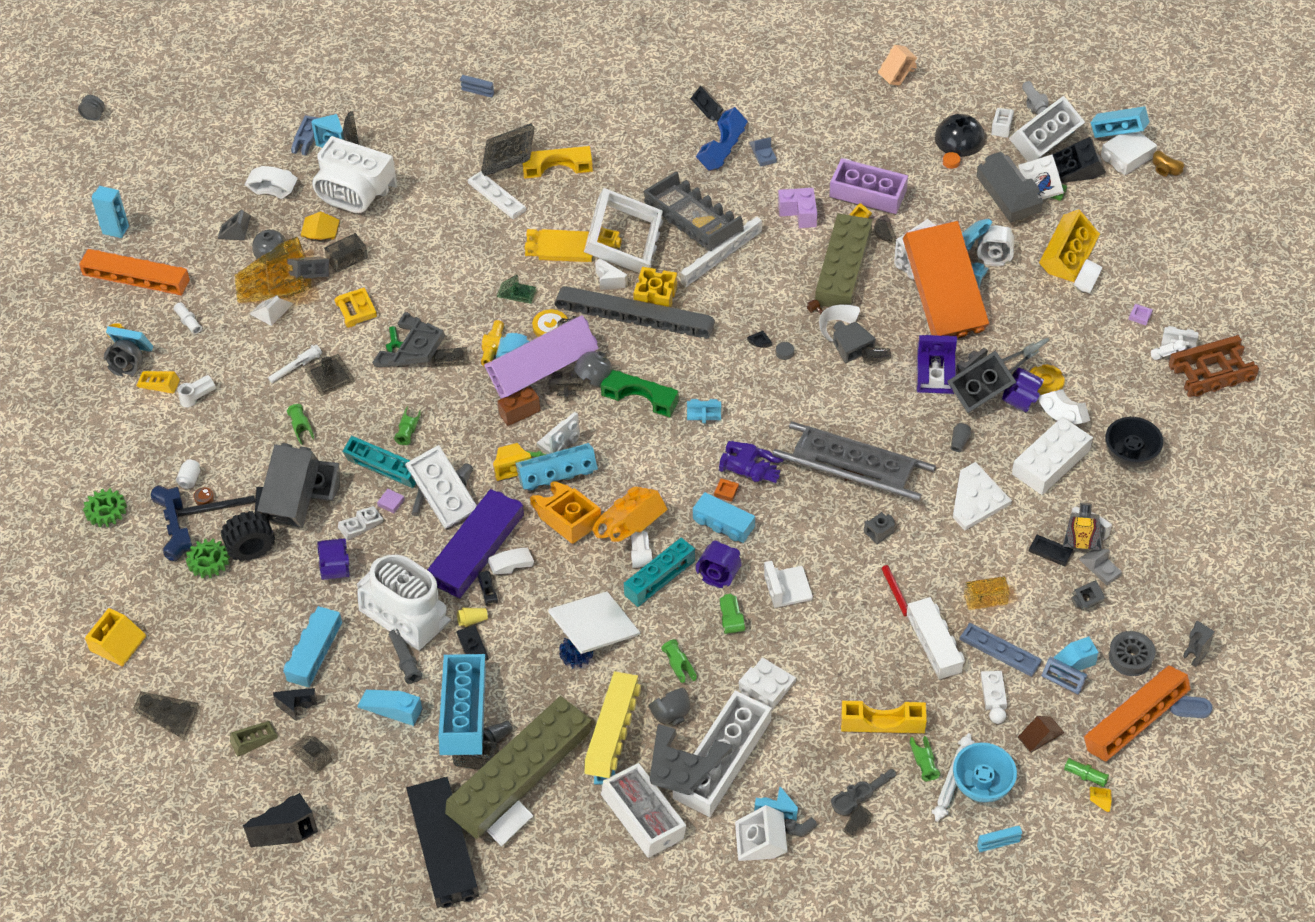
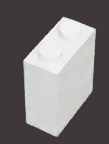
M1141 132L1119 134L1103 144L1101 157L1118 172L1127 175L1151 160L1157 145Z

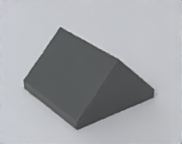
M320 461L311 499L333 501L340 488L339 463Z

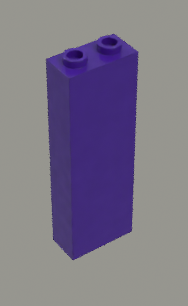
M492 489L486 493L427 569L435 577L437 588L461 599L477 578L478 573L488 563V558L496 553L524 516L523 504L520 501L511 499L502 492H496Z

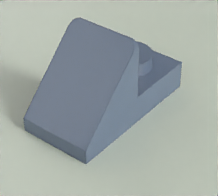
M771 137L749 142L760 167L777 163V158L771 148Z

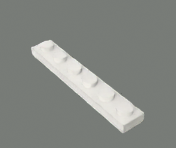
M755 217L753 220L748 221L743 226L744 231H740L712 248V251H708L701 258L696 259L693 264L684 268L680 272L681 284L687 287L762 232V220Z

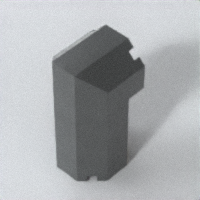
M1002 152L987 156L985 158L986 162L983 165L980 163L977 168V178L1010 223L1042 212L1043 200L1042 197L1038 198L1037 195L1040 193L1039 187L1032 178L1025 179L1008 155L1005 156Z

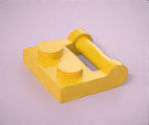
M365 287L339 295L334 299L344 316V323L347 328L377 317L376 310ZM346 302H351L356 315L351 316Z

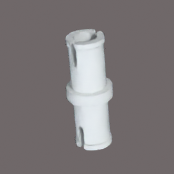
M182 302L174 306L173 310L179 315L183 325H186L192 334L195 335L202 330V326L196 321L195 315L189 312Z

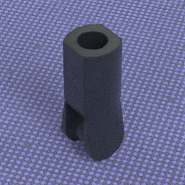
M489 571L479 572L477 577L485 606L492 602L498 603L491 573Z

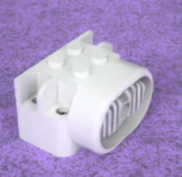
M333 136L330 137L317 155L320 170L313 178V189L324 202L353 213H362L366 211L376 195H387L389 192L388 186L397 187L394 161L391 155Z
M387 555L378 559L370 569V579L357 591L359 611L387 630L391 631L394 629L396 635H398L396 631L398 629L405 642L418 651L451 621L450 618L445 616L447 611L446 605L438 600L435 577L428 570L402 555Z

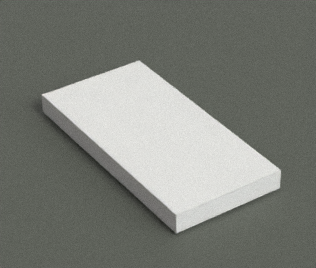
M439 445L405 464L445 530L469 517L477 505Z

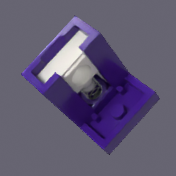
M919 335L917 345V393L954 394L947 381L955 376L957 336Z

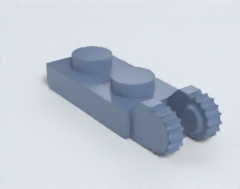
M304 116L294 137L291 148L292 153L296 154L300 144H303L301 149L302 155H307L315 139L312 120L318 119V117Z

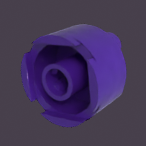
M1017 368L1012 374L1016 383L1003 391L1002 400L1013 407L1027 412L1031 402L1036 403L1040 393L1037 391L1043 384L1044 379L1024 369Z
M346 538L317 541L321 579L330 580L350 577L349 556L346 554Z
M712 541L705 548L696 564L697 574L700 573L703 576L702 580L706 584L717 588H723L725 585L728 587L741 567L740 551L719 541Z

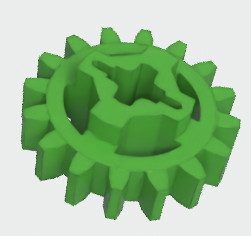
M111 488L107 492L104 489H101V493L94 491L93 497H87L89 502H84V514L87 521H91L92 525L97 523L101 527L103 524H106L109 527V523L117 524L116 519L122 520L121 514H126L125 508L127 504L124 496L120 495L117 490L113 493Z
M213 538L210 542L204 539L202 544L197 541V546H191V552L186 553L188 557L186 558V563L189 571H193L194 576L200 574L201 578H204L205 575L212 578L214 573L219 576V570L225 571V565H229L228 559L230 556L225 545H222V541L215 543Z

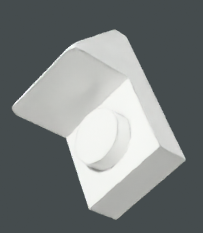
M601 258L595 262L596 274L600 278V290L621 289L628 286L627 274Z

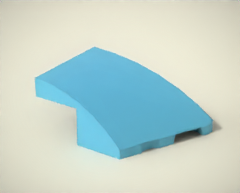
M990 219L979 220L962 232L967 252L971 250L975 240L989 230L992 224Z

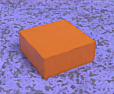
M721 478L715 489L714 497L732 502L739 488V483Z

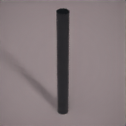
M255 496L177 509L178 517L251 504L255 503Z

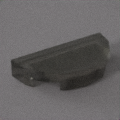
M883 215L876 220L874 225L875 235L879 240L882 239L888 241L889 244H896L897 238L888 215Z

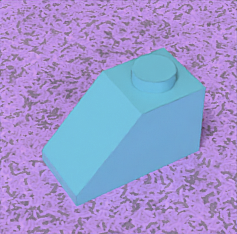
M1088 636L1071 642L1053 658L1080 671L1096 665L1099 652ZM1052 665L1053 667H1055V668H1057V669H1059V670H1061V671H1063V672H1065V673H1067V674H1070V673H1068V672H1066V671H1064V670H1062V669H1060V668H1058V667Z

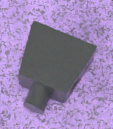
M838 321L834 325L833 343L845 364L875 350L876 338L857 322L845 325L842 321Z

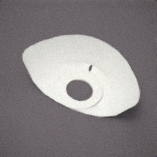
M835 305L824 310L819 319L820 330L823 336L830 342L833 341L827 332V321L842 320L848 323L856 322L860 308L853 305Z

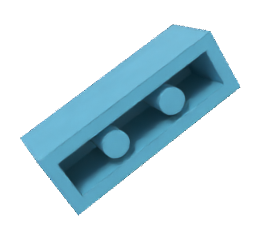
M1144 106L1098 113L1090 123L1094 137L1098 138L1144 131L1150 121Z
M99 186L96 192L92 194V202L102 234L122 238L129 227L119 190Z
M706 492L703 493L693 507V519L698 524L706 525L717 533H723L733 541L744 543L755 527L754 515Z

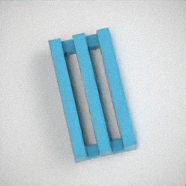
M1015 826L980 835L977 843L978 850L983 852L1018 843L1021 841L1022 830L1020 826Z

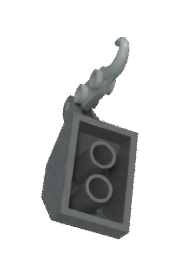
M1045 338L1035 344L1033 342L1022 351L1003 359L1000 358L995 350L948 380L947 383L965 411L969 413L1016 383L1011 373L1026 360L1040 352L1038 349L1050 339ZM1023 355L1024 358L1010 369L1006 367L1005 363Z

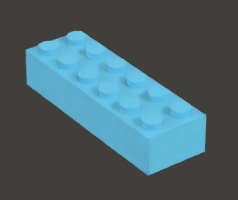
M485 654L444 655L438 735L440 755H481L483 752L486 680Z

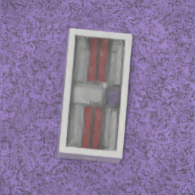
M639 763L603 780L601 796L648 858L684 839L686 824L657 786L651 784L650 777Z

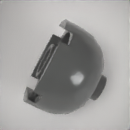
M261 231L253 240V254L261 263L273 264L276 263L275 261L283 260L288 254L287 241L279 231Z
M119 340L107 348L104 353V361L107 360L109 364L107 367L113 374L124 377L123 374L133 376L141 367L143 356L142 351L134 342ZM129 363L133 365L132 369L123 371L122 369L125 368Z
M590 351L580 356L574 370L581 379L585 380L587 378L591 380L590 384L600 387L603 380L610 375L612 364L605 353Z
M679 688L648 705L652 715L658 722L663 724L673 723L676 726L685 721L684 716L690 710V699L685 688Z

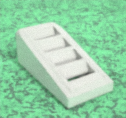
M997 108L991 135L1009 136L1014 110Z

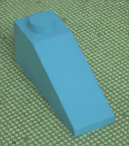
M366 690L357 706L358 708L412 726L415 725L422 711L420 697L403 691Z

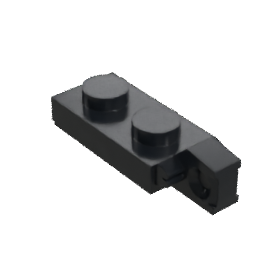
M700 85L690 99L707 118L712 121H718L724 109L705 87Z

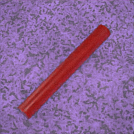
M884 565L881 570L905 617L907 616L908 605L889 566Z

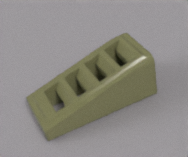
M270 721L230 732V743L237 757L277 739V734ZM263 729L266 730L267 735H264V734H263V732H262Z

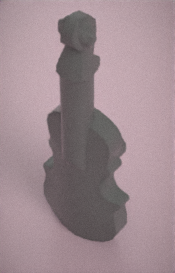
M889 769L885 774H880V777L871 783L860 781L855 786L848 785L847 792L841 791L832 797L831 804L834 811L840 815L850 814L854 809L858 808L860 802L872 797L874 790L886 784L890 778L895 777L896 771Z

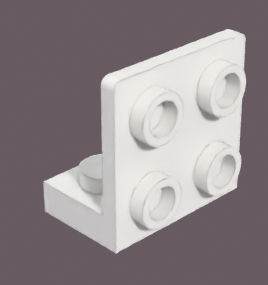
M574 412L567 419L561 421L537 442V447L550 454L565 450L571 443H575L580 436L578 414Z
M772 561L764 562V577L774 608L812 600L813 596L802 566L778 570V568H774Z

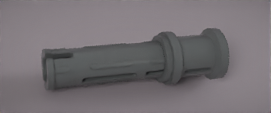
M393 629L388 635L399 657V668L405 674V682L407 684L418 682L422 679L423 675L416 666L417 660L411 656L399 630L396 629L398 633L396 635Z

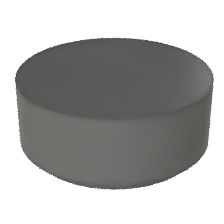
M781 342L776 346V356L779 359L788 360L793 357L794 347L791 343Z

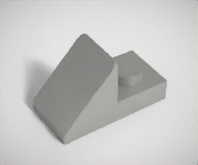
M1092 549L1080 557L1079 560L1107 586L1119 578L1122 571L1108 559L1109 549Z

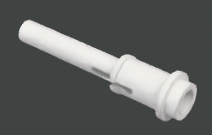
M311 345L310 349L298 355L296 360L269 376V381L274 383L300 365L304 366L316 357L320 358L322 354L321 349L318 345Z

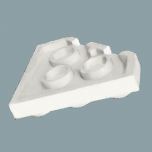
M976 462L960 470L953 518L964 531L1011 505L1012 500Z

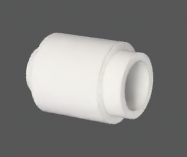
M191 459L186 460L182 464L176 478V482L180 487L184 489L194 487L200 473V464Z

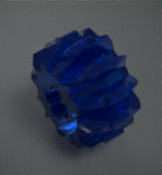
M564 638L563 643L559 646L561 660H563L565 666L570 664L572 669L575 665L582 668V663L588 665L589 659L593 657V651L581 654L571 640Z

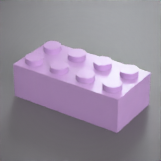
M841 158L830 181L829 197L855 204L861 203L863 206L897 214L907 191L908 175Z

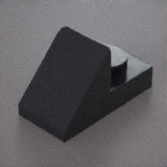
M315 688L273 692L276 706L295 721H297V707L309 708L312 705H317Z

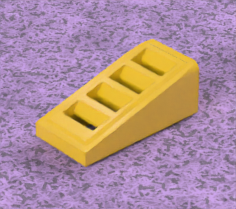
M143 371L136 386L138 388L174 394L180 379L175 371Z

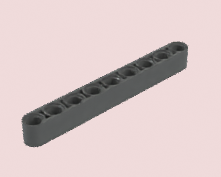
M567 286L560 288L554 303L558 309L564 308L567 311L581 312V314L591 316L598 315L601 318L616 319V321L630 324L632 322L635 325L651 326V328L665 331L667 329L669 332L686 333V335L699 338L704 337V339L710 337L715 324L714 318L706 314Z

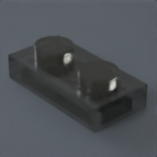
M467 347L437 349L431 358V368L468 365Z

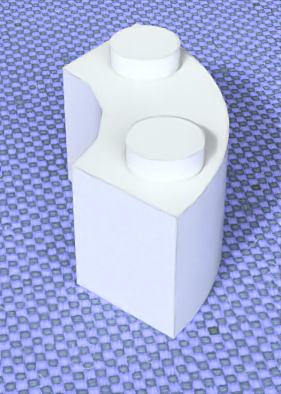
M261 166L251 171L245 186L257 195L271 194L282 199L292 192L298 178L288 170Z
M1063 389L1040 395L1038 398L1043 409L1057 421L1061 417H1064L1072 424L1090 421L1086 403L1071 401Z

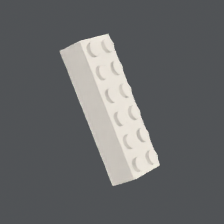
M734 691L694 754L707 757L715 740L733 745L734 751L730 755H726L721 760L722 763L717 768L714 767L707 774L708 777L690 795L673 791V799L711 817L770 724L772 708L738 691Z

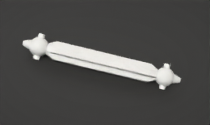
M970 733L958 741V744L961 746L957 749L937 801L938 806L932 810V814L935 815V821L937 822L948 814L946 808L950 804L957 786L953 776L954 760L963 748L975 743L972 741Z

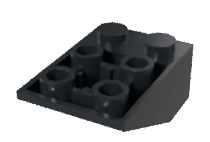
M1091 137L1052 154L1061 183L1091 180L1106 173L1098 149Z
M300 793L288 797L283 803L269 808L262 815L251 818L243 825L251 848L299 843L318 832L313 812Z

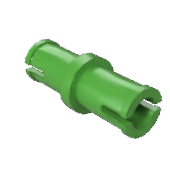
M1068 758L1064 767L1065 771L1080 776L1081 780H1089L1102 787H1105L1109 778V774L1093 769L1092 765H1084L1071 758Z

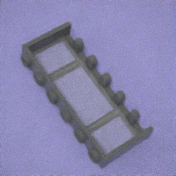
M677 171L643 191L645 204L662 210V217L709 251H712V248L736 233L744 231L741 216L734 219V214L731 210L724 215L721 203H717L713 207L711 197L707 195L702 199L701 191L698 187L691 192L688 180L680 184Z

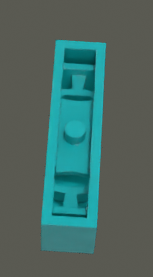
M351 435L342 451L348 461L410 488H414L416 482L405 466L410 460Z
M682 537L624 582V596L637 607L642 605L695 562V548Z

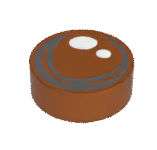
M203 487L195 491L194 500L197 505L213 502L214 495L211 489Z

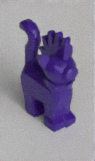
M728 441L725 449L727 453L722 454L718 471L730 470L737 474L745 475L754 482L768 480L777 483V479L780 477L778 475L780 470H776L777 465H770V462L778 464L783 462L784 459L775 457L770 451L760 449L754 444ZM761 457L767 459L768 461H770V462H765V460L763 459V460L760 461L759 463H756V461H757L759 458H761Z

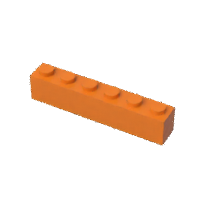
M87 249L79 263L82 275L181 296L190 281L188 271L185 268L99 250Z
M1168 665L1084 736L1087 751L1105 762L1108 761L1191 690L1188 674Z

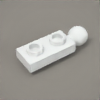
M981 671L985 709L991 710L989 714L990 720L995 724H1000L1006 719V712L1003 709L1007 708L1002 671Z

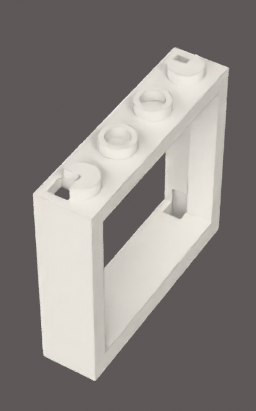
M603 188L597 200L584 252L640 273L642 267L651 268L654 261L651 257L655 254L657 248L655 242L658 241L660 236L658 228L663 223L661 219L663 211ZM606 206L651 222L642 259L597 242Z

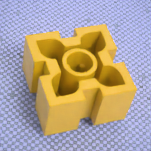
M642 267L639 274V283H636L633 292V300L671 307L672 297H675L677 290V272L663 270L662 273H656V269Z

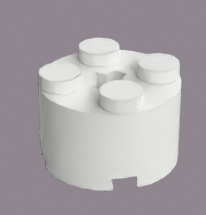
M998 225L990 226L989 230L978 238V258H981L984 264L989 266H1003L1005 262L1012 260L1014 254V235L1011 228Z

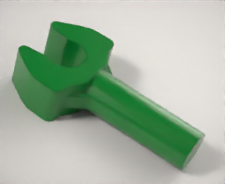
M395 326L389 327L391 342L386 344L387 352H393L394 348H400L403 343L398 341Z

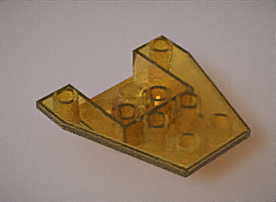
M298 237L280 243L272 251L264 254L234 275L238 303L264 301L278 296L280 299L289 298L312 288L311 278H304L303 276L296 278L289 274V271H293V267L288 264L287 259L306 257Z

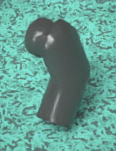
M812 817L802 824L796 823L793 819H788L785 822V831L789 835L804 836L814 829L817 823Z

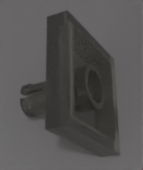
M339 354L324 357L320 362L305 368L306 374L320 396L355 382L354 377Z

